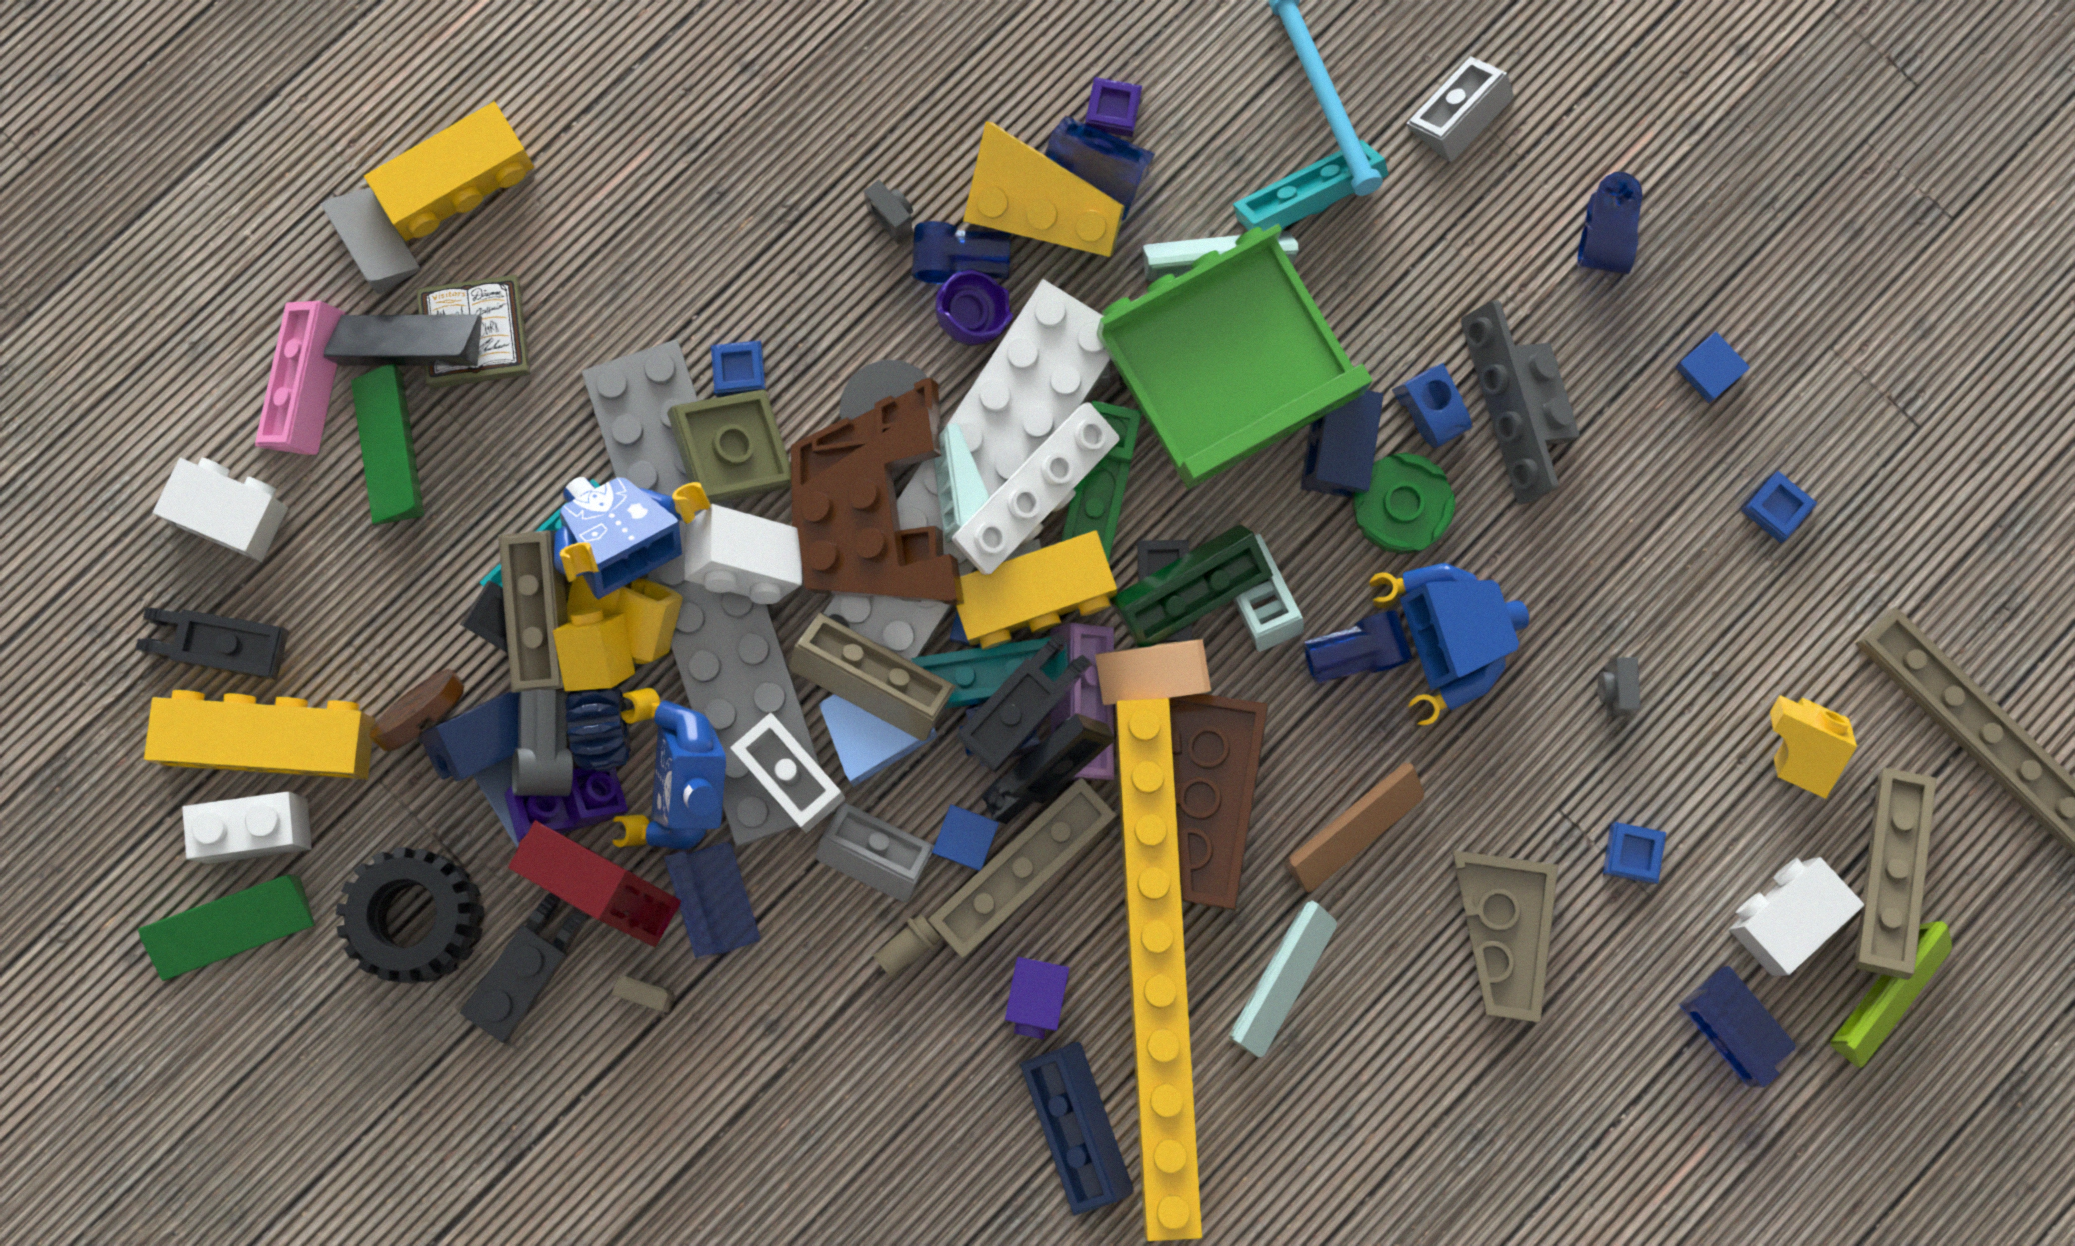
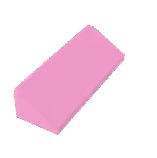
M322 301L289 302L285 304L255 446L305 455H316L319 452L337 368L336 363L323 357L324 350L341 315H347L344 311Z

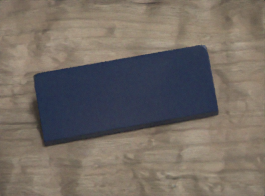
M1075 1042L1021 1062L1020 1066L1073 1216L1118 1202L1132 1195L1134 1190L1081 1043Z

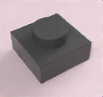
M878 179L864 190L867 210L897 245L913 234L910 215L913 213V208L898 189L895 188L890 192Z
M1617 657L1604 666V672H1600L1598 677V695L1600 702L1606 703L1607 716H1629L1641 709L1638 657Z

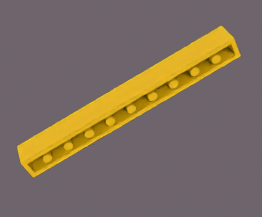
M1169 698L1116 701L1114 717L1144 1237L1147 1241L1202 1238Z

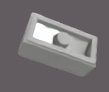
M1470 56L1406 123L1408 128L1442 158L1449 162L1454 161L1513 99L1514 94L1508 74Z
M371 187L334 197L320 204L365 279L378 295L421 270Z
M842 802L820 839L815 857L819 862L907 903L913 895L932 856L935 845Z

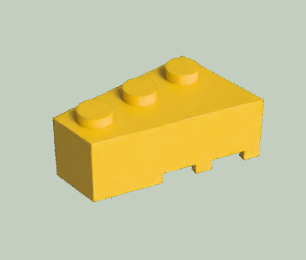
M986 121L963 221L1111 257L1114 253L1125 206L1009 134L998 125Z

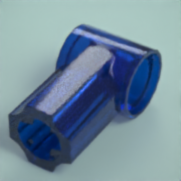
M940 221L918 223L914 227L912 277L925 283L943 284L953 274L972 269L987 274L992 278L1009 279L1011 233L959 231L953 224Z
M1391 610L1375 614L1354 623L1355 627L1304 641L1305 660L1315 685L1369 670V673H1378L1411 662L1413 657L1398 611Z

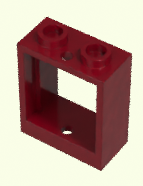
M536 820L527 835L519 843L517 852L507 867L597 920L655 948L682 900Z

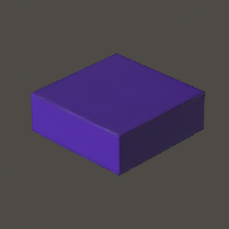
M1094 77L1085 120V129L1133 138L1142 86Z

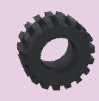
M402 847L394 848V853L392 854L382 851L372 856L373 864L367 865L362 863L354 870L359 878L355 883L346 881L341 892L349 896L346 904L337 903L336 915L344 916V925L336 926L338 937L348 940L349 945L343 949L349 958L360 961L358 965L360 969L366 973L378 975L377 978L387 981L416 984L417 982L429 983L439 980L438 976L441 974H452L459 969L456 963L460 959L468 960L475 951L469 946L473 939L480 940L483 929L477 928L478 918H484V906L477 904L476 897L481 896V893L476 884L469 882L468 878L471 875L463 867L457 866L453 863L454 861L430 851ZM413 885H421L429 890L436 904L437 913L434 927L430 934L419 944L410 948L400 947L391 938L387 928L388 908L392 900L402 890Z

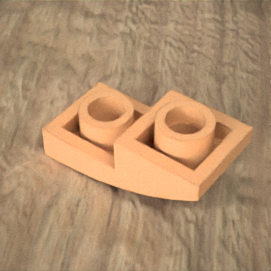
M1203 639L1163 643L1150 647L1106 651L1095 654L1103 705L1116 704V701L1162 699L1211 691Z

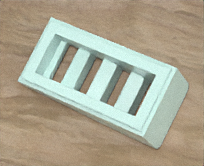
M957 423L947 425L938 435L941 456L933 458L942 527L946 543L953 542V535L989 500V495L961 428Z
M1258 534L1255 537L1273 576L1268 578L1269 581L1247 590L1233 600L1257 651L1261 652L1304 632L1303 617L1263 538ZM1276 595V601L1253 610L1252 604Z

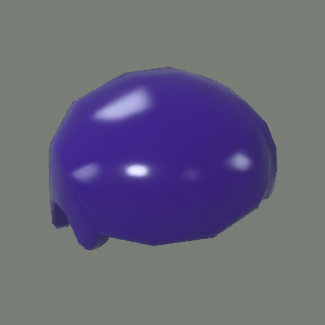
M972 269L953 274L941 286L936 295L935 310L940 327L953 341L967 346L990 343L1005 331L1013 317L1009 307V291L998 285L991 276Z

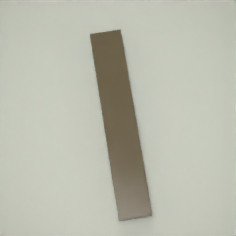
M1896 606L1889 609L1855 644L2075 857V779Z

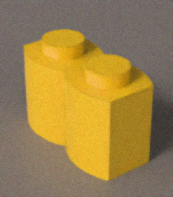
M583 575L576 577V580L572 581L567 602L568 622L571 621V613L587 608H602L603 615L624 613L633 663L647 664L669 653L683 597L666 586L637 578L597 600Z

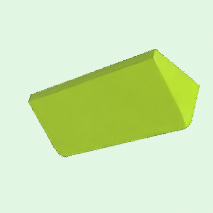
M1943 921L1920 924L1913 976L1906 980L1881 974L1831 1039L1830 1046L1856 1067L1862 1068L1951 952L1952 941L1948 925Z

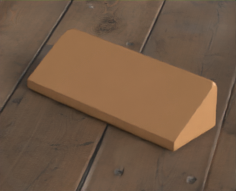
M1404 762L1284 861L1286 863L1284 867L1304 891L1308 893L1314 891L1422 801L1424 791L1413 765L1410 762Z

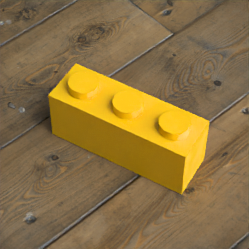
M493 101L364 175V178L394 227L403 239L408 241L413 237L421 238L429 235L438 228L441 221L457 212L464 213L474 209L482 202L484 196L500 187L508 188L519 183L525 177L526 172L535 167L498 105Z
M1097 530L1002 562L991 574L983 575L978 570L961 576L964 604L956 605L970 646L980 643L982 650H987L1010 642L1012 640L1010 633L1030 626L1031 632L1037 633L1055 627L1061 623L1060 615L1079 609L1081 616L1102 611L1111 606L1108 599L1117 596V587Z

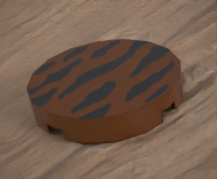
M446 669L422 681L396 701L370 729L369 737L383 751L389 752L413 741L422 732L417 726L421 722L426 724L428 722L427 717L432 722L439 721L458 702L464 693V685L460 677L454 670Z

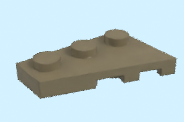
M1453 850L1452 853L1486 1016L1540 1023L1558 865Z

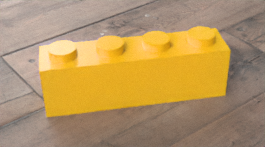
M173 690L171 698L152 697L144 760L161 766L368 780L373 741L369 737V733L375 724V718L359 711L360 704L330 700L327 701V709L307 708V700L292 697H276L275 705L256 704V697L233 693L224 694L223 702L204 701V693L187 690Z

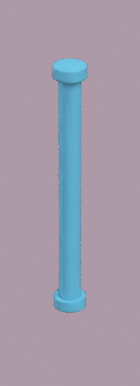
M1269 0L1273 14L1281 17L1352 173L1351 186L1355 194L1364 196L1376 191L1382 185L1383 179L1379 171L1372 169L1298 9L1300 0Z

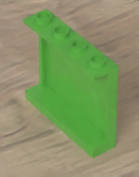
M1279 224L1265 231L1261 227L1253 228L1235 241L1236 246L1220 255L1217 250L1210 251L1191 264L1192 270L1177 278L1173 274H1167L1149 285L1146 289L1148 293L1132 302L1128 297L1122 298L1109 305L1102 312L1104 317L1100 318L1097 336L1188 490L1364 395L1373 381L1363 363L1353 367L1280 246L1278 239L1282 229Z

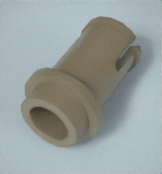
M922 914L915 920L909 917L906 920L909 925L883 948L873 954L877 962L893 980H896L899 974L927 950L930 949L932 952L937 950L934 944L942 937Z

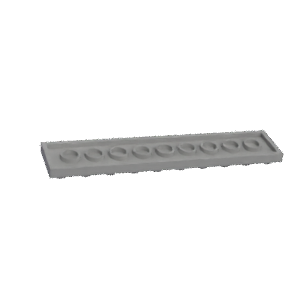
M675 339L581 370L616 478H626L638 488H645L668 496H672L678 488L688 484L689 480L667 412L671 406L697 402L699 400L678 340ZM732 500L713 503L714 505L735 510ZM705 509L694 512L695 516H697ZM681 520L679 521L682 555L647 574L650 581L666 586L683 597L671 648L691 709L707 717L725 752L726 769L723 807L735 844L739 848L800 826L730 747L771 712L820 768L821 765L767 604L755 603L750 597L733 592H712L707 590L705 585L684 580L686 523ZM832 810L826 817L836 814V810Z

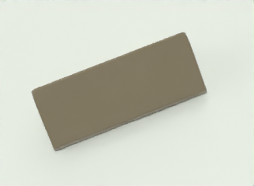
M548 530L498 535L512 693L564 688L552 631L568 622L564 574H560L554 567V534L557 531Z
M820 612L794 646L789 663L790 670L921 741H925L930 735L956 687L954 684Z

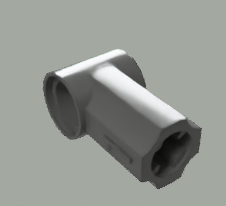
M534 690L519 694L518 748H515L512 760V791L514 795L569 796L573 779V759L571 750L566 749L567 720L565 715L567 714L565 702L567 700V693L556 690Z

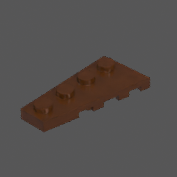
M1202 693L1169 698L1182 900L1186 903L1236 911L1268 704Z

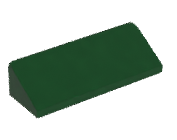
M1239 524L1118 593L1117 596L1110 599V602L1137 648L1150 647L1272 577L1273 573L1254 533Z

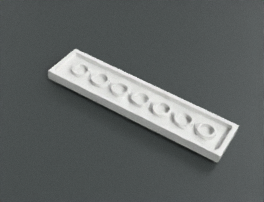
M1044 279L1041 280L947 424L957 423L960 426L989 498L1080 405L1085 403L1097 385L1100 376L1112 361L1097 336L1100 318L1104 316ZM933 458L921 463L896 502L900 530L937 526L943 531ZM943 532L944 555L951 554L957 558L960 577L975 572L977 568L954 542L946 543ZM835 595L823 614L827 616L832 614L842 616L849 623V629L911 661V658L920 657L953 605L923 600L921 602L903 601L899 598L877 596L865 598Z

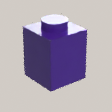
M1017 957L1005 1015V1021L1015 1023L1014 1034L1044 1040L1046 1030L1057 1031L1069 967Z

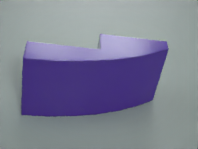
M615 767L612 770L598 772L596 769L586 771L582 768L573 769L572 787L569 796L514 795L512 786L504 793L518 842H521L527 835L535 820L558 833H565L608 821L616 816L625 815L628 812Z

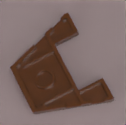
M932 378L922 379L913 384L914 389L896 398L890 395L874 403V409L852 420L846 417L792 444V527L797 528L793 490L921 408L928 407L935 412L937 428H940L938 383ZM937 526L900 530L905 565L944 555L943 531Z
M924 407L917 410L792 491L805 589L819 594L865 598L877 596L899 598L903 601L921 602V600L935 601L947 605L964 604L958 560L951 554L905 565L892 470L941 456L935 412L930 408Z

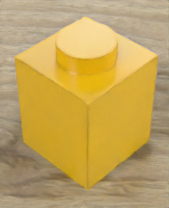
M599 607L582 609L570 614L571 621L552 630L565 691L612 688L635 674L624 613L603 615L602 608Z

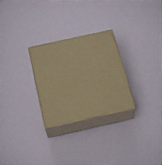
M623 975L617 978L611 994L670 1013L676 996L673 994V991Z

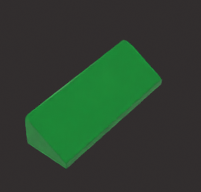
M395 364L384 365L351 380L371 518L374 526L425 516L403 373Z
M287 874L143 926L138 929V932L161 980L166 981L316 925L301 878Z

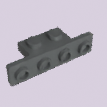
M1499 300L1489 301L1462 317L1461 325L1517 502L1519 504H1528L1557 490L1559 487L1546 445L1568 443L1579 437L1580 434L1551 344L1514 345L1501 302Z

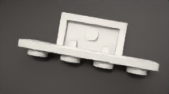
M1086 402L1080 405L953 535L952 541L983 575L993 573L1018 545L1020 547L1026 545L1041 532L1044 527L1041 522L1051 511L1053 513L1057 512L1075 496L1076 491L1073 488L1119 441V435L1091 403Z

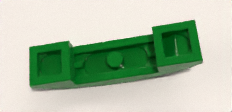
M1093 400V407L1119 435V441L1073 488L1076 494L1070 500L1061 542L1097 530L1105 556L1109 562L1142 411Z

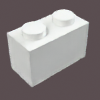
M201 457L198 465L179 458L152 513L170 525L262 562L288 510L287 506L273 497L276 489L252 477H247L244 484L228 478L230 473L228 468Z
M711 504L712 507L708 510L705 509L695 516L692 522L686 524L684 580L705 585V588L712 592H733L748 596L753 602L758 604L777 603L802 585V560L796 527Z
M771 712L730 747L805 833H808L846 799L840 789Z
M289 791L182 806L186 859L213 864L312 850L308 798Z
M1821 857L1803 862L1798 858L1793 859L1773 877L1778 885L1765 897L1759 892L1748 899L1736 911V914L1741 919L1729 930L1772 977L1790 975L1864 906V903Z

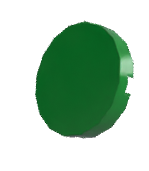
M1406 452L1392 454L1390 457H1385L1373 463L1369 491L1365 494L1354 492L1352 507L1355 522L1365 538L1383 551L1401 555L1421 552L1438 542L1451 524L1456 504L1453 491L1451 492V487L1447 482L1448 478L1443 470L1426 457Z

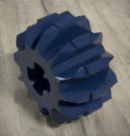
M614 686L605 689L570 691L565 702L567 709L565 717L568 726L567 734L570 739V750L573 751L576 764L584 771L596 769L597 772L612 770L615 766L626 765L631 751V736L629 723H626L621 717V712L626 711V704L624 703L621 690Z

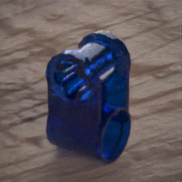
M1613 172L1599 183L1597 190L1590 196L1587 203L1585 224L1579 242L1578 267L1626 275L1630 273L1637 252V229L1643 197L1642 187L1633 175L1625 172ZM1608 195L1616 196V197H1615V203H1616L1617 205L1621 206V207H1615V206H1613V205H1614V200H1613L1612 197H1610V196H1608Z

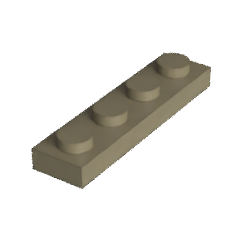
M1883 767L1878 774L1862 899L1864 906L1861 908L1854 968L1906 980H1909L1914 974L1937 780L1935 777Z
M1081 777L928 919L929 923L964 960L1112 822L1117 815Z

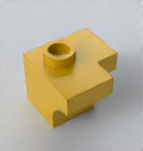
M1779 695L1770 711L1773 731L1783 738V742L1774 756L1777 777L1826 799L1857 748L1850 720L1803 697L1796 703Z

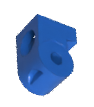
M1443 363L1431 367L1391 389L1401 407H1407L1419 433L1432 448L1436 449L1472 428L1471 418L1462 401L1463 399Z

